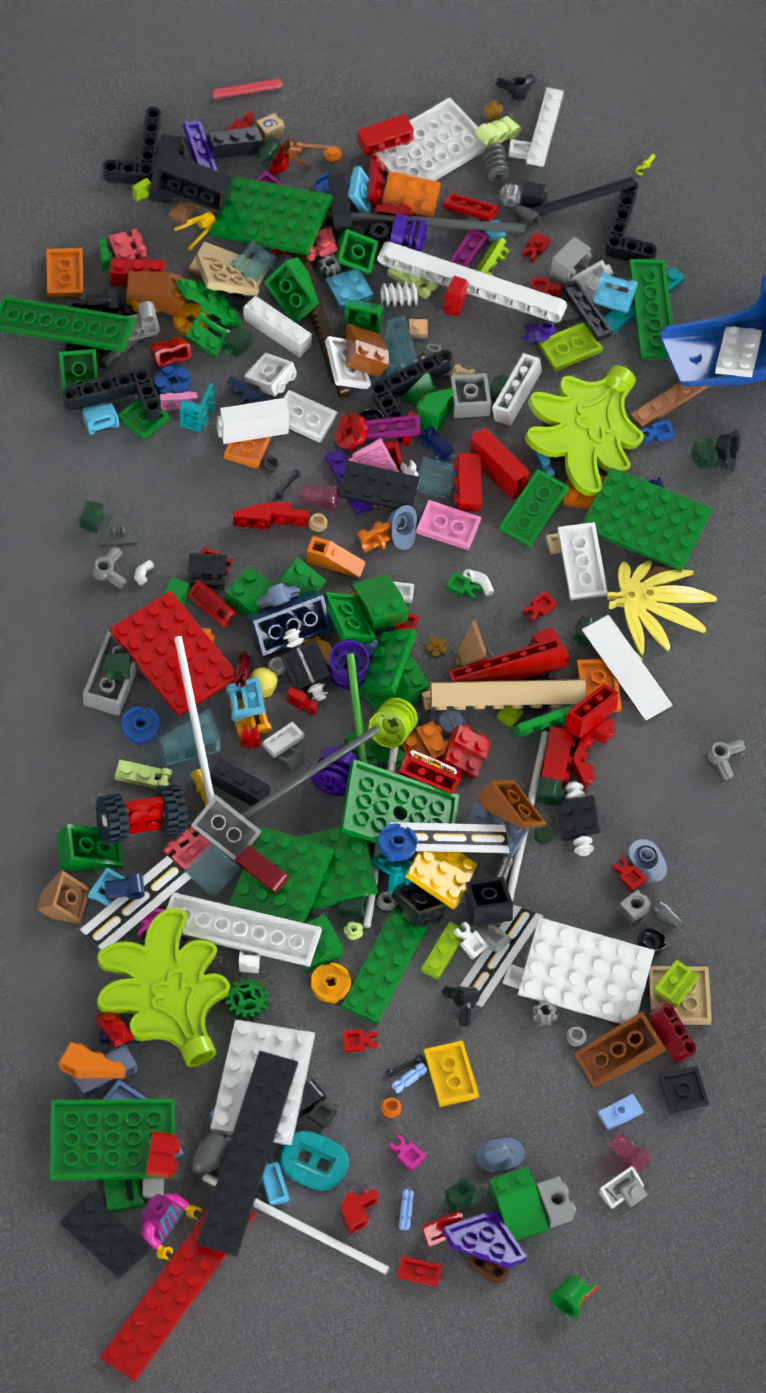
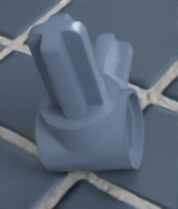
M283 583L274 585L267 589L266 595L259 598L256 604L260 609L270 605L274 607L281 606L290 602L291 598L298 597L300 589L296 586L287 587Z

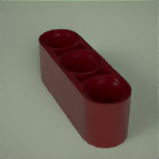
M249 845L234 859L243 870L275 894L289 880V877L282 870Z
M665 1003L650 1011V1022L675 1062H681L695 1055L696 1046L671 1004Z

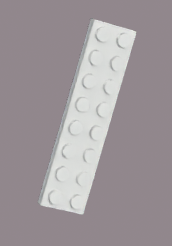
M174 892L167 909L176 908L186 912L187 921L182 933L184 937L206 940L217 945L309 967L322 932L321 927Z

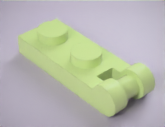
M390 268L387 272L388 276L402 285L407 283L409 288L411 283H414L417 288V294L424 299H427L431 295V291L438 287V283L394 268Z
M119 760L115 780L155 789L160 786L169 785L168 779L172 776V770Z

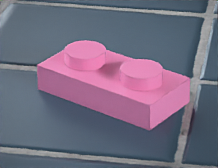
M197 392L160 394L161 409L179 410L182 400L192 401L197 404Z

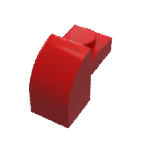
M376 1189L371 1191L365 1190L358 1195L359 1197L355 1195L354 1191H351L344 1198L341 1218L349 1235L368 1226L369 1218L364 1209L378 1203L379 1194Z

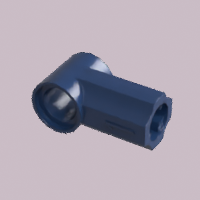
M130 874L126 879L107 880L104 883L106 899L128 897L129 899L137 900L145 896L144 879L141 874Z

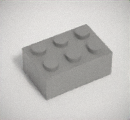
M217 795L211 799L191 825L233 860L247 845L251 846L262 832Z

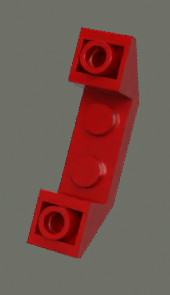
M612 718L598 723L584 734L573 756L571 768L579 784L584 786V791H586L588 785L593 784L596 776L593 774L594 766L585 763L588 753H586L587 748H592L594 740L606 744L608 738H613L616 728L613 727L614 719Z

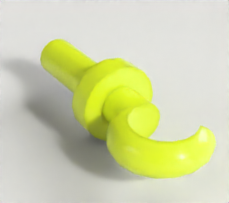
M652 154L647 161L644 160L642 162L643 165L636 168V174L643 175L638 170L649 168L651 161L656 156Z

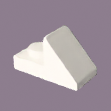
M240 950L239 971L258 973L260 954Z

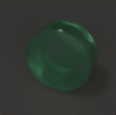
M548 824L544 827H535L534 839L541 844L549 843L553 838L552 827Z

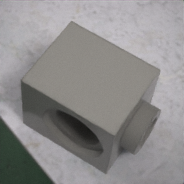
M637 890L620 903L618 912L630 925H633L649 912L651 903L646 895L641 894ZM632 905H638L640 908H633Z

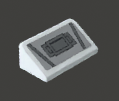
M633 1166L600 1188L599 1194L611 1209L624 1201L619 1188L634 1177L638 1178L644 1187Z

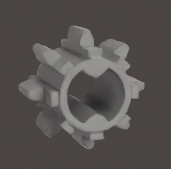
M509 184L505 188L502 187L499 199L504 206L513 207L520 203L522 192L517 185Z
M334 254L331 256L326 255L324 259L319 260V265L322 266L320 267V273H325L326 277L330 275L335 276L337 271L341 270L340 263L337 262Z
M539 1001L537 1007H533L532 1012L535 1014L533 1021L539 1022L540 1026H551V1022L557 1019V1015L554 1014L557 1007H554L548 1001L547 1003Z

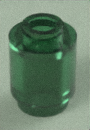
M273 136L269 139L267 138L257 150V157L264 163L266 161L271 162L281 150L282 144Z
M499 375L489 387L492 401L496 402L509 379L507 376Z
M583 616L577 622L574 640L579 645L585 646L591 643L582 631V629L595 622L591 617Z

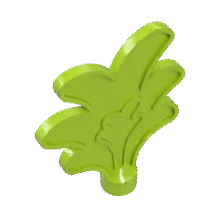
M615 365L609 369L603 380L597 382H586L572 376L563 377L558 386L560 396L544 392H533L528 400L533 414L541 421L552 425V427H531L525 435L526 443L542 455L549 457L564 456L567 476L571 484L581 494L596 496L602 490V482L597 464L606 472H609L610 468L613 467L626 473L631 464L622 447L625 449H635L644 439V434L630 421L624 408L625 397L636 382L634 374L623 366Z
M171 908L159 913L151 922L146 934L145 946L133 942H118L106 946L99 952L97 962L101 969L124 975L130 979L117 980L104 987L98 996L97 1007L102 1012L135 1014L131 1019L129 1029L133 1034V1039L137 1041L160 1039L171 1042L180 1049L188 1067H196L210 1061L217 1053L207 1034L205 1017L215 1003L229 994L230 983L220 974L204 975L216 957L217 947L214 943L206 940H195L186 944L179 951V942L186 925L187 914L181 909Z

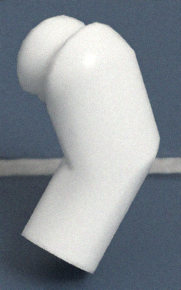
M151 560L146 561L135 570L134 579L139 585L147 582L145 575L154 568Z

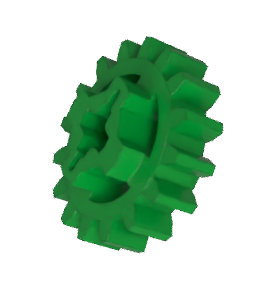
M251 977L246 982L241 978L239 984L234 981L233 987H230L229 994L225 997L228 1000L226 1001V1007H230L229 1013L235 1012L236 1019L243 1016V1021H246L247 1017L254 1020V1015L261 1017V1011L266 1012V1005L269 1004V999L267 998L269 993L264 991L265 985L259 986V980L253 983ZM256 993L260 995L261 1000L256 996ZM234 998L238 1002V1006L235 1004Z

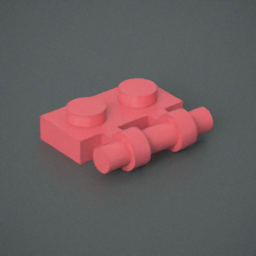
M332 227L318 232L308 255L310 261H313L319 255L323 258L338 251L335 232Z
M138 229L131 230V237H128L126 232L109 235V242L115 258L136 259L140 257L141 259H148V251L142 243L143 238ZM136 244L137 248L132 250L131 245Z
M192 826L185 830V832L180 833V836L175 840L169 841L162 850L167 856L171 852H175L171 856L172 860L185 872L214 850V845L201 833L196 837L193 836L197 830ZM185 841L188 842L183 848L180 847Z

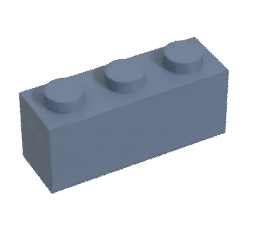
M125 1045L115 1047L109 1054L105 1055L107 1059L119 1061L126 1068L125 1078H76L72 1076V1082L83 1100H87L115 1085L118 1080L122 1081L137 1073V1063Z

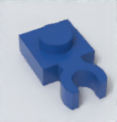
M669 420L651 424V429H641L644 435H648V437H644L643 441L646 444L650 443L652 439H656L658 443L675 437Z

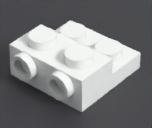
M603 260L571 278L572 280L578 279L593 301L602 273H608L609 276L614 273L610 265H605ZM606 284V287L619 291L622 288L614 284Z
M265 353L244 375V379L248 383L259 386L261 392L276 396L285 390V385L289 381L295 379L297 372L293 362Z

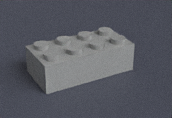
M107 631L84 689L83 705L120 716L138 667L109 631Z

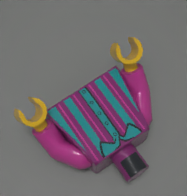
M158 1193L149 1200V1205L141 1215L143 1225L142 1236L153 1249H157V1257L159 1259L168 1260L165 1253L173 1254V1249L171 1247H163L161 1244H163L180 1220L184 1210H186L188 1217L198 1219L194 1216V1211L202 1212V1209L194 1205H188L189 1202L177 1194L171 1193L163 1196Z

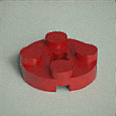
M355 413L342 415L334 435V441L343 449L355 450L354 447L361 445L367 435L368 427L365 425V418Z

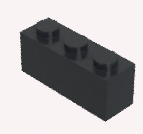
M257 127L208 132L206 138L213 159L258 154L263 141Z
M222 758L217 761L210 771L212 785L250 806L255 805L270 795L269 784Z

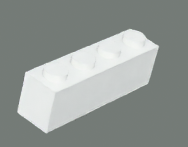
M254 296L244 306V320L299 358L311 347L312 334L257 296Z
M523 353L492 407L494 421L509 426L512 425L542 372L540 358Z

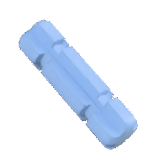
M419 1063L415 1066V1069L412 1068L402 1075L399 1080H395L392 1083V1089L396 1093L404 1090V1087H408L418 1080L419 1076L422 1077L427 1073L426 1066L423 1063Z
M403 1190L399 1219V1229L401 1230L410 1229L414 1195L412 1190Z

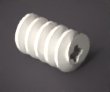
M383 283L380 289V303L382 305L383 301H385L386 305L389 306L390 301H392L394 306H396L397 301H400L401 306H403L404 302L407 301L408 306H410L411 302L414 301L417 306V288L414 283H411L410 288L407 283H404L402 288L400 283H397L395 288L392 283L389 284L388 288Z

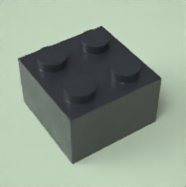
M504 876L465 882V901L474 926L513 921V902Z

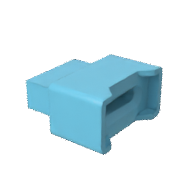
M104 402L83 408L84 424L90 435L94 434L96 430L110 426H119L118 415L112 403L107 404Z

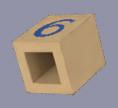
M275 113L257 120V128L265 144L283 136L284 122Z

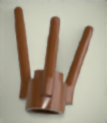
M289 139L286 140L283 146V151L288 154V158L295 160L307 169H310V166L295 156L301 153L302 148L329 150V146L301 143Z

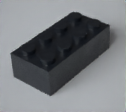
M166 152L158 167L156 190L217 213H223L230 200L232 177Z

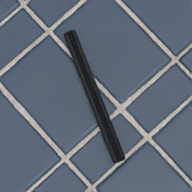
M632 176L536 206L533 208V211L537 212L538 216L546 215L634 187L635 181Z

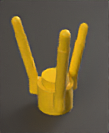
M207 211L202 215L187 220V223L175 227L174 230L177 231L195 223L200 228H205L200 236L188 247V251H190L210 231L212 224L216 220L214 215Z

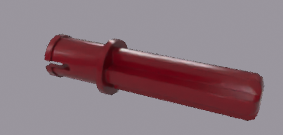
M246 651L239 653L237 668L234 671V684L238 687L240 683V688L246 685L247 678L249 677L250 655H247Z

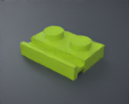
M676 959L653 992L669 1003L672 1002L678 1008L701 975L695 974L692 969Z

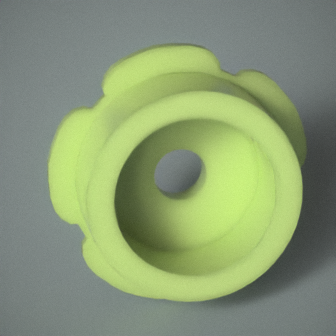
M348 922L347 926L344 927V934L349 940H357L363 935V927L360 923Z

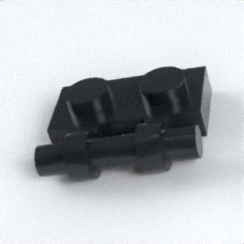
M189 553L188 573H195V578H188L187 583L194 586L198 580L202 581L206 586L212 587V589L225 587L226 580H218V574L226 575L227 555ZM201 573L212 574V579H201Z

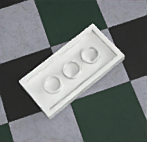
M726 326L716 365V373L752 377L762 330Z
M595 522L558 527L557 531L570 600L606 596L608 591Z

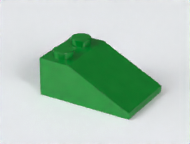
M298 257L285 261L264 281L287 316L296 324L319 304L309 273Z
M96 349L59 352L62 393L67 387L98 379Z
M297 557L286 565L274 585L283 583L287 587L296 586L300 589L299 596L314 590L319 592L326 580Z
M248 566L226 591V603L246 617L263 610L257 606V600L265 596L268 591L267 589L273 585L263 575Z
M388 574L352 584L354 593L373 632L408 621V607L402 594Z
M410 656L407 659L394 695L367 697L366 699L374 713H376L381 705L390 698H401L410 704L421 701L422 692L429 691L430 684L413 656Z
M66 824L56 834L61 870L82 872L102 870L107 867L110 869L122 868L124 866L121 843L104 844L101 840V835H99V828Z
M528 1166L489 1180L488 1191L498 1215L516 1241L549 1231L540 1197Z

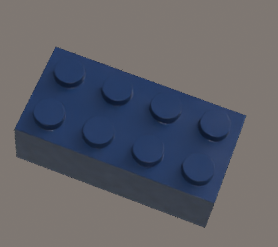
M317 590L290 599V602L281 606H271L246 616L256 651L263 656L286 648L289 641L288 639H283V637L286 636L285 632L291 629L300 630L299 638H304V641L333 630L324 596Z

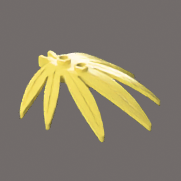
M652 560L642 563L635 570L632 578H630L631 569L627 562L620 564L618 582L621 591L618 593L607 592V600H614L609 601L608 607L609 609L624 607L628 628L640 655L644 653V633L641 622L666 651L670 649V644L663 628L646 610L682 626L705 633V626L692 615L674 606L657 603L716 602L717 598L695 588L674 585L658 586L693 575L694 571H665L648 578L644 582H640L649 572Z

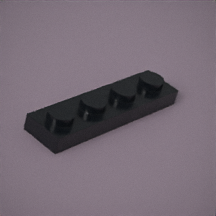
M578 279L563 283L561 290L595 340L599 341L611 337L613 334L612 329Z

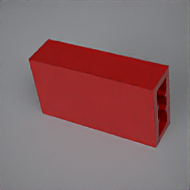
M486 428L474 432L471 436L469 453L481 454V470L513 501L521 495L527 486L529 470Z

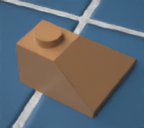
M476 621L471 622L458 649L457 658L454 660L456 668L486 659V650Z
M62 870L41 892L37 910L52 919L81 924L90 888Z

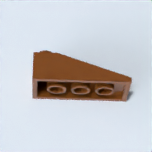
M640 1012L577 1051L574 1055L591 1084L596 1088L652 1060L667 1049L647 1016Z

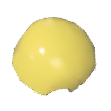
M264 667L255 669L249 679L258 677L263 698L271 696L277 687L278 680L276 674L271 669Z

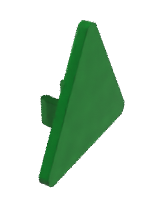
M428 372L425 373L402 396L401 400L417 405L419 400L423 401L426 394L434 393L435 389L430 374Z

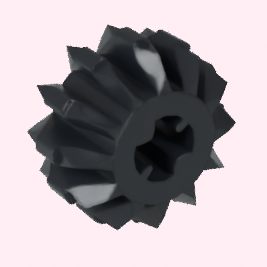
M375 220L374 224L369 223L367 228H365L364 235L379 241L377 248L382 249L385 242H390L393 228H390L389 223L384 224L383 220L381 223Z

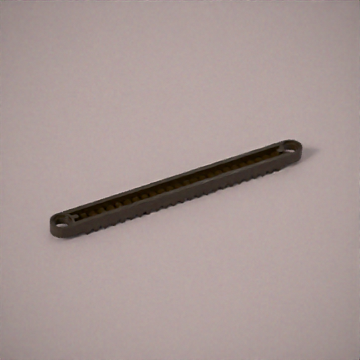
M291 252L292 259L298 257L308 271L319 304L310 312V318L312 319L316 336H318L317 341L319 342L325 365H327V371H329L328 376L331 377L330 382L335 384L325 342L328 336L333 337L308 255ZM335 385L339 398L350 396L348 386Z

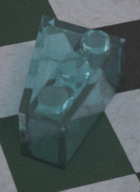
M405 315L387 320L386 347L389 351V365L383 371L384 377L418 361Z
M210 708L198 714L206 755L221 751V740ZM191 719L159 738V750L165 766L198 757Z

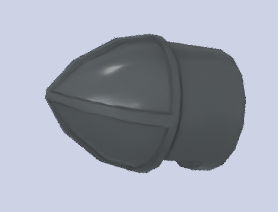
M210 1132L201 1143L196 1145L191 1166L193 1173L207 1174L222 1166L229 1143L222 1136L215 1132Z

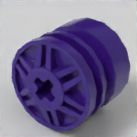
M397 213L390 242L401 246L407 245L410 249L415 247L416 251L421 252L427 238V219L422 218L420 226H418V217H415L413 223L409 224L408 215Z
M345 640L332 648L329 656V670L332 674L330 676L331 681L336 686L351 690L347 654H354L358 688L364 684L369 670V654L361 643Z
M329 746L323 748L318 763L339 750L340 747ZM348 752L313 775L311 782L317 789L326 794L345 796L350 763L353 759L359 761L358 757L352 752Z

